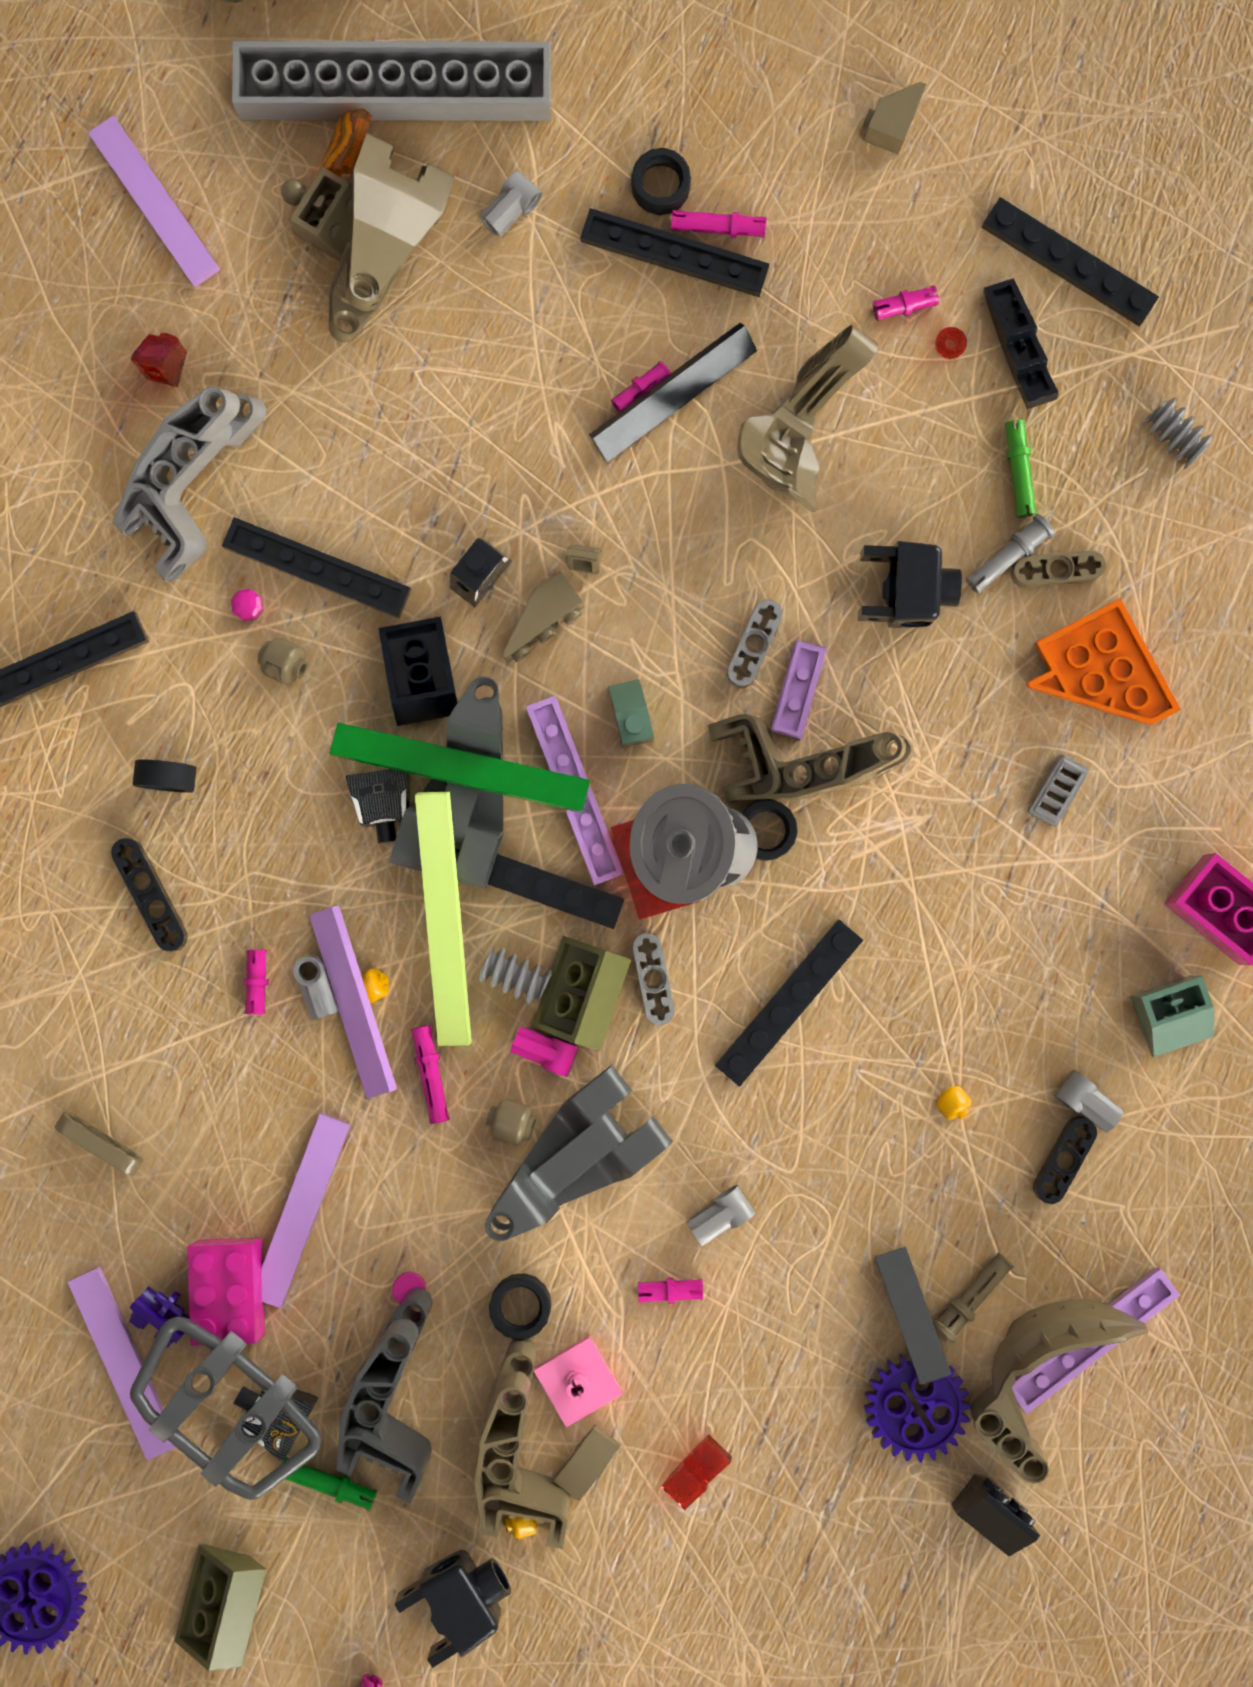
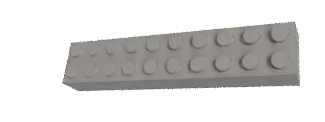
M233 41L232 104L240 120H338L341 116L343 120L344 115L351 112V120L551 121L550 42Z

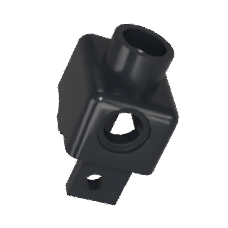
M897 541L894 546L864 545L860 552L861 562L890 563L888 577L882 586V598L885 600L887 607L861 606L858 611V621L887 622L888 628L928 627L940 615V606L958 607L962 589L961 569L942 568V549L939 546Z
M459 1550L425 1568L421 1579L398 1593L394 1605L398 1612L401 1613L424 1597L431 1608V1622L437 1632L445 1636L444 1639L430 1647L427 1660L433 1668L457 1652L461 1657L465 1656L497 1632L501 1616V1607L498 1602L511 1594V1587L504 1571L494 1558L476 1567L469 1553L466 1550Z

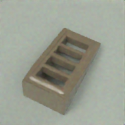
M571 545L567 548L566 559L569 570L593 574L599 573L602 550L581 545Z

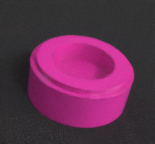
M415 1272L402 1273L393 1284L392 1292L395 1300L400 1304L407 1292L413 1288L426 1290L424 1279Z

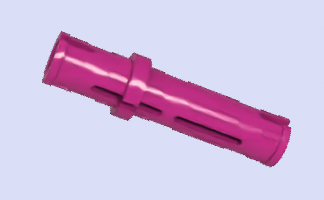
M673 210L671 231L718 233L730 235V238H737V235L765 238L767 217L739 215V212H732V215Z
M431 1025L410 1029L416 1052L414 1061L415 1065L418 1064L429 1123L436 1124L448 1121L450 1116L446 1106L438 1065L440 1056L435 1051Z

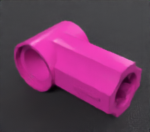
M520 1026L510 1052L539 1063L542 1068L568 1077L579 1046L554 1036L552 1038L547 1037L539 1032Z

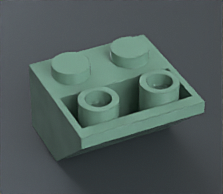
M1190 975L1130 996L1152 1057L1214 1037V1007L1203 976Z

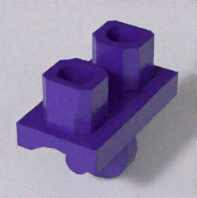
M148 1286L130 1306L133 1312L129 1322L138 1329H144L150 1323L159 1332L161 1326L171 1318L185 1317L190 1319V1317L176 1303L181 1296L177 1291L170 1297H167L161 1291L157 1293ZM180 1330L175 1331L166 1348L173 1342L177 1343L185 1333Z

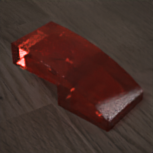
M708 1434L669 1475L661 1488L686 1510L707 1490L708 1483L731 1463L732 1456Z

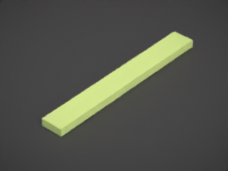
M418 792L415 794L438 1046H469L472 1043L450 792Z

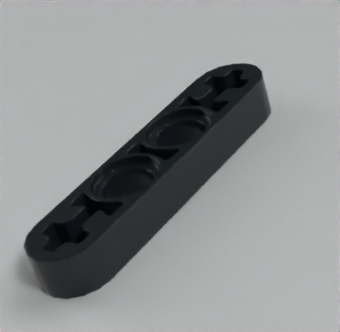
M119 839L112 847L111 855L155 942L164 951L173 952L181 950L187 943V931L143 846L134 839ZM123 846L134 847L135 851L131 853V857L134 863L139 864L142 861L143 866L135 867L128 872L127 868L133 867L128 858H121V854L125 852ZM140 872H146L151 879L149 887L144 890L138 889L134 883L135 876ZM154 900H160L165 905V912L160 918H154L149 913V906ZM171 918L173 922L166 924L171 932H178L179 936L175 938L177 944L166 943L164 938L168 936V932L165 927L160 926L157 928L156 924L166 922Z

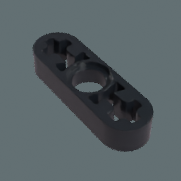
M1074 1117L1066 1123L1033 1183V1191L1037 1198L1048 1204H1055L1063 1199L1096 1140L1097 1129L1093 1122L1083 1117ZM1085 1124L1084 1130L1088 1133L1086 1138L1079 1137L1075 1143L1076 1146L1081 1147L1080 1151L1078 1152L1076 1149L1064 1145L1066 1140L1071 1143L1075 1141L1077 1134L1073 1131L1075 1126L1082 1127ZM1063 1151H1069L1073 1156V1164L1068 1169H1060L1057 1165V1156ZM1052 1168L1057 1173L1065 1175V1178L1062 1180L1057 1177L1053 1183V1186L1057 1189L1055 1194L1048 1193L1045 1197L1046 1191L1042 1188L1044 1182L1050 1184L1054 1179L1055 1175L1049 1173Z

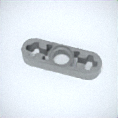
M761 601L753 611L727 670V678L735 687L745 688L749 686L757 675L782 618L781 607L775 601ZM767 608H771L773 610L772 615L776 617L775 620L770 619L764 629L771 632L769 636L760 629L751 628L752 624L759 627L763 618L759 611L765 612ZM753 635L760 637L764 644L763 649L757 653L750 652L745 645L746 639ZM740 652L749 659L758 660L757 664L750 661L746 670L750 677H743L742 681L736 679L737 673L733 671L734 667L739 669L745 659L738 657Z
M644 933L635 939L633 953L645 1013L648 1020L653 1024L665 1025L674 1016V1005L662 945L658 937L650 933ZM648 938L650 943L656 944V949L652 950L651 953L652 959L659 958L661 965H648L641 969L640 961L647 962L645 953L638 951V946L643 944L642 939ZM653 969L658 970L663 976L662 984L654 989L647 987L644 982L645 974ZM666 989L667 996H660L663 1006L669 1007V1012L664 1013V1019L658 1020L657 1015H651L650 1009L655 1008L654 998L647 1000L646 993L655 994Z

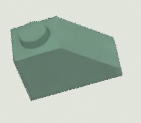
M637 679L608 686L622 748L652 742L654 735L640 680Z

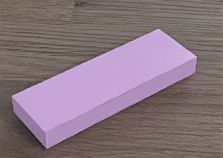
M799 640L795 641L772 722L771 733L796 740L802 739L827 648Z

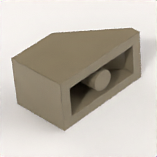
M919 82L879 99L875 110L869 108L862 126L867 129L864 142L899 155L926 84Z

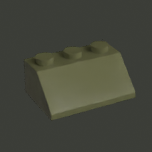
M563 936L551 969L552 975L542 995L532 1027L571 1043L600 1051L632 959Z
M206 1544L199 1545L174 1642L208 1671L242 1667L267 1569L249 1555Z

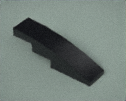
M1014 278L985 287L983 292L996 333L1026 408L1030 409L1057 400L1059 392L1048 372V359L1036 336L1037 325Z

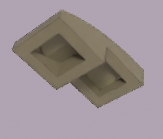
M594 1425L577 1445L573 1455L557 1472L553 1482L580 1501L606 1468L621 1444Z

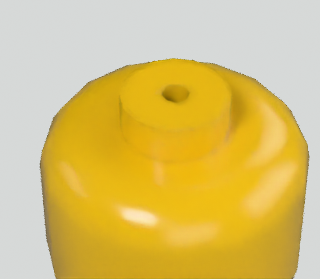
M371 968L361 974L370 1003H375L388 994L389 979L385 973H381L376 968Z
M960 1086L947 1088L937 1098L936 1106L947 1120H953L956 1117L961 1120L970 1113L967 1108L971 1105V1098Z
M507 1515V1519H504L507 1533L511 1532L515 1539L531 1536L537 1531V1520L529 1519V1521H523L522 1517L512 1519L509 1518V1515Z

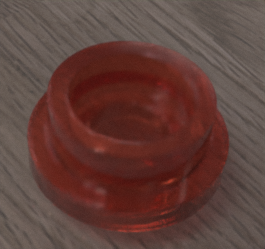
M947 327L937 335L935 347L942 357L956 359L966 350L967 338L962 330L956 327ZM945 341H954L956 347L948 348Z

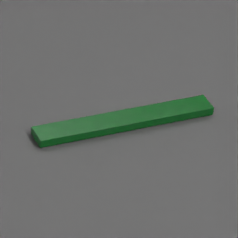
M337 723L329 752L334 757L583 813L590 780L343 723Z

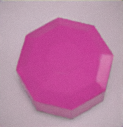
M251 589L238 590L231 599L232 612L243 621L257 620L264 611L263 599Z

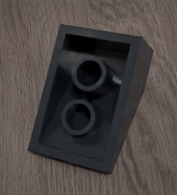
M441 616L378 628L391 705L397 726L450 716L458 701Z

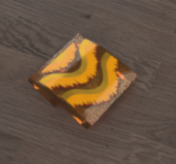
M364 108L350 110L338 118L319 170L323 166L339 177L342 174H351L372 119V115Z

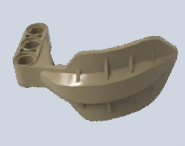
M849 325L804 363L797 375V382L792 395L772 415L749 417L741 425L737 445L738 457L741 462L760 477L770 489L785 499L799 503L811 512L819 510L816 501V481L819 473V462L810 443L816 413L848 379L871 361L878 349L877 342L853 325Z
M1092 1300L1060 1301L1026 1312L1013 1321L1006 1338L1001 1342L994 1355L992 1385L971 1404V1415L977 1432L1027 1483L1036 1484L1044 1481L1049 1473L1048 1463L1042 1448L1029 1435L1012 1389L1016 1376L1031 1373L1047 1360L1073 1350L1121 1343L1138 1335L1148 1334L1145 1323L1110 1305ZM988 1414L994 1415L992 1418L987 1420L981 1419L983 1416ZM1008 1437H1015L1011 1442H1004ZM1029 1460H1037L1033 1464H1026Z

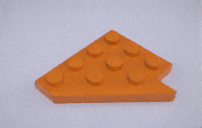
M1121 598L1034 643L1048 672L1026 683L1025 685L1028 689L1147 726H1151L1181 710Z

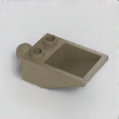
M323 166L307 191L305 185L298 179L285 181L281 188V195L284 201L290 205H298L289 219L293 234L340 261L348 241H351L352 185ZM333 199L330 206H327L326 201Z

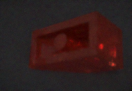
M160 333V336L148 334L132 353L131 361L147 380L178 387L187 351L179 339L171 334Z

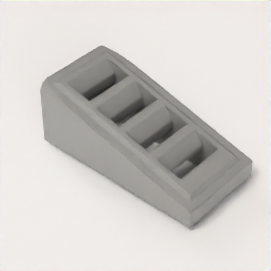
M1064 755L1056 757L1027 813L1053 827H1057L1090 769ZM1064 768L1075 774L1074 779L1061 773V769ZM1055 779L1068 785V790L1066 791L1053 784ZM1048 791L1062 797L1061 803L1047 796ZM1044 802L1057 809L1055 815L1039 807L1041 803Z

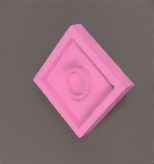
M590 1335L534 1368V1373L566 1428L622 1395L620 1386Z

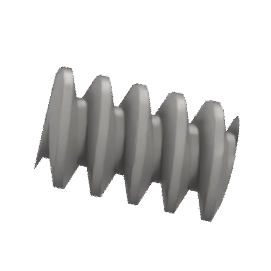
M1173 398L1169 401H1164L1141 424L1152 421L1153 424L1149 433L1152 434L1161 430L1162 432L1157 441L1161 443L1169 439L1170 443L1166 450L1170 452L1178 448L1179 452L1175 460L1178 461L1187 457L1188 460L1184 466V469H1186L1206 451L1213 436L1210 434L1200 438L1204 427L1200 425L1192 429L1191 426L1195 421L1194 416L1183 420L1186 408L1182 407L1174 411L1173 409L1178 400Z
M493 946L481 969L479 981L484 982L491 976V987L495 988L500 982H503V993H507L514 987V998L518 999L526 993V1004L530 1005L536 998L539 1002L550 980L552 971L548 970L541 976V966L539 964L530 971L528 970V959H525L518 965L516 964V953L505 959L506 949L502 947L495 954L493 953Z

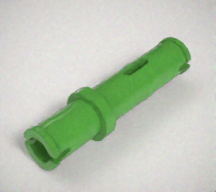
M1023 419L1017 420L1016 429L1014 420L1005 423L1009 449L1006 454L1011 464L1017 518H1025L1026 509L1028 517L1037 514L1029 456L1032 453L1031 447L1027 445L1026 423Z

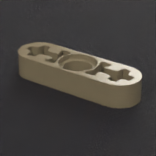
M1096 551L1028 556L1021 558L1015 563L1011 570V577L1013 582L1022 588L1086 583L1095 581L1104 573L1106 562L1104 557ZM1088 559H1090L1091 564H1096L1097 568L1092 571V574H1089L1088 569H1078L1075 572L1076 576H1073L1074 566H1082ZM1060 561L1066 566L1067 571L1064 577L1057 578L1051 574L1050 565L1052 562ZM1041 562L1044 563L1042 573L1033 574L1029 577V580H1026V576L1019 572L1025 565L1028 566L1029 570H1038L1042 567Z
M63 1112L54 1126L59 1133L125 1174L135 1175L143 1162V1159L138 1154L74 1114Z

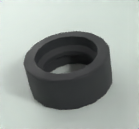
M666 148L651 149L639 157L633 167L631 186L633 197L641 208L656 215L671 214L673 210L681 208L688 198L691 175L690 168L684 157L676 151ZM655 166H666L673 169L679 176L678 190L669 197L659 198L651 196L645 191L642 181L647 170Z
M138 759L135 760L132 784L135 787L193 793L197 767L170 761Z
M770 799L756 801L747 806L742 813L750 821L753 816L760 812H772L778 815L785 825L784 839L778 846L772 849L757 847L756 859L762 861L775 860L786 854L795 844L798 833L797 822L791 810L781 802Z
M525 1273L512 1274L501 1280L493 1291L489 1304L490 1319L495 1328L504 1336L515 1340L529 1339L540 1333L548 1322L551 1312L550 1293L545 1284L535 1276ZM524 1287L530 1289L539 1300L540 1309L538 1315L527 1325L518 1326L512 1324L505 1319L502 1313L501 1303L503 1297L513 1288Z

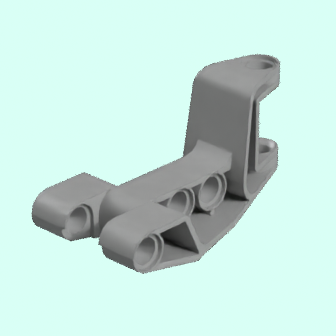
M208 387L166 417L138 457L114 516L113 524L124 536L134 533L143 524L153 525L152 532L155 535H162L161 542L164 545L170 546L157 562L154 569L165 582H170L181 575L203 555L207 546L206 538L179 499L181 493L225 445L239 447L263 422L266 417V406L259 398L244 394L236 395L225 389ZM221 396L223 405L216 407V402ZM249 403L250 413L245 417L243 408L245 404ZM194 448V456L190 460L188 452ZM170 469H172L173 471V479L171 480V482H169L167 478V474Z

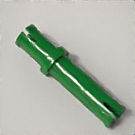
M303 1465L285 1479L335 1497V1501L338 1503L346 1501L365 1508L367 1511L371 1510L374 1503L372 1500L376 1498L378 1491L351 1482L350 1477L344 1476V1478H340L307 1465Z

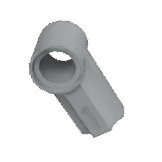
M515 171L503 184L501 194L480 215V220L492 234L501 237L522 214L530 213L537 206L543 193L521 172Z
M307 955L299 959L294 965L293 975L299 983L311 1021L338 1012L339 1010L326 975L323 960L315 955ZM309 961L316 965L318 972L315 978L309 979L303 975L302 965L304 962Z
M1075 1070L1055 1094V1097L1077 1114L1081 1113L1106 1133L1116 1127L1124 1112L1098 1092L1095 1084Z
M735 1185L720 1194L712 1205L689 1219L687 1224L696 1239L703 1246L730 1227L734 1229L753 1217L756 1212L739 1186Z

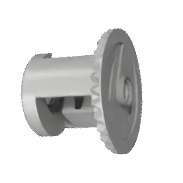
M691 784L671 785L653 794L637 813L630 834V857L640 882L654 896L675 904L696 903L717 892L718 887H728L740 882L752 869L757 855V838L750 821L739 811L727 808L719 800V797L712 794L708 789Z

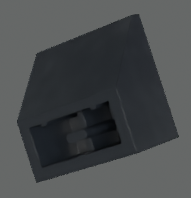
M974 1474L951 1504L956 1514L1007 1556H1011L1036 1542L1040 1534L1033 1526L1036 1521L1028 1514V1510L1015 1498L1009 1500L1002 1493L1003 1490L993 1480L986 1477L983 1481Z

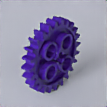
M899 1354V1364L895 1365L888 1359L889 1370L887 1372L877 1368L881 1379L879 1381L875 1379L869 1380L875 1391L865 1392L866 1398L872 1401V1403L864 1405V1410L867 1413L873 1414L866 1419L868 1426H876L871 1432L873 1437H882L880 1445L883 1449L892 1444L891 1453L894 1457L903 1450V1457L906 1461L910 1460L913 1453H915L920 1463L923 1462L924 1453H928L934 1461L936 1460L935 1450L940 1449L947 1455L948 1451L945 1444L949 1442L957 1446L958 1443L954 1438L955 1433L960 1435L966 1434L960 1423L970 1422V1418L963 1411L971 1409V1405L968 1401L962 1400L969 1395V1392L966 1388H958L964 1382L960 1376L952 1378L955 1370L949 1365L952 1375L931 1381L925 1390L918 1391L915 1389V1383L918 1379L911 1360L906 1361L904 1356ZM902 1382H906L934 1427L932 1432L928 1431L901 1388ZM891 1396H902V1403L898 1407H887L888 1399ZM936 1407H947V1412L942 1418L932 1417L933 1410ZM917 1423L920 1425L916 1435H905V1429L909 1424Z
M37 1541L31 1550L28 1543L24 1542L19 1547V1550L13 1546L6 1552V1556L0 1555V1647L7 1641H10L11 1652H14L19 1645H23L24 1655H27L33 1646H35L37 1653L41 1654L46 1648V1644L51 1650L54 1649L59 1640L64 1642L70 1635L69 1631H74L79 1625L76 1619H80L85 1612L79 1606L83 1605L88 1599L87 1596L79 1593L84 1590L87 1583L77 1582V1578L83 1571H72L71 1567L76 1561L74 1558L67 1562L63 1560L66 1550L63 1549L58 1555L53 1554L54 1544L51 1543L45 1551H42L41 1542ZM40 1573L48 1574L51 1583L44 1582L40 1577ZM8 1579L14 1580L18 1584L19 1590L12 1589L8 1584ZM46 1605L54 1607L57 1616L50 1615L46 1610ZM14 1612L20 1613L24 1617L25 1622L17 1621Z

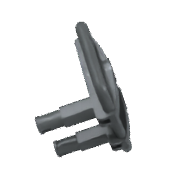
M171 1318L161 1326L130 1389L131 1401L142 1418L151 1425L149 1431L163 1443L168 1440L203 1470L201 1475L215 1487L220 1484L226 1490L248 1500L258 1499L316 1456L321 1447L320 1431L290 1398L298 1386L284 1374L277 1381L273 1380L241 1353L247 1343L236 1333L231 1331L221 1340L188 1318ZM180 1330L211 1349L212 1352L196 1369L187 1375L183 1385L161 1414H159L144 1395V1391L172 1334ZM234 1364L266 1392L249 1411H246L240 1417L236 1427L211 1458L177 1428L205 1398L215 1391L217 1384L231 1365ZM200 1373L208 1376L210 1379L208 1391L198 1392L194 1389L192 1382L196 1374ZM283 1410L307 1437L308 1443L306 1447L253 1486L234 1478L229 1472L264 1437L269 1426L280 1411ZM250 1417L259 1419L262 1425L261 1432L254 1436L247 1434L243 1428L244 1421Z

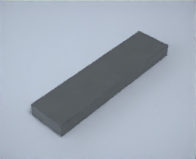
M906 1246L875 1256L919 1385L952 1375Z

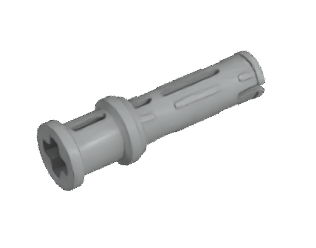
M1036 514L1032 518L1033 521L1021 532H1014L1010 538L1011 542L966 578L969 586L981 578V581L972 588L973 591L980 594L983 589L1022 556H1031L1034 554V549L1047 538H1053L1055 532L1049 522L1041 515Z

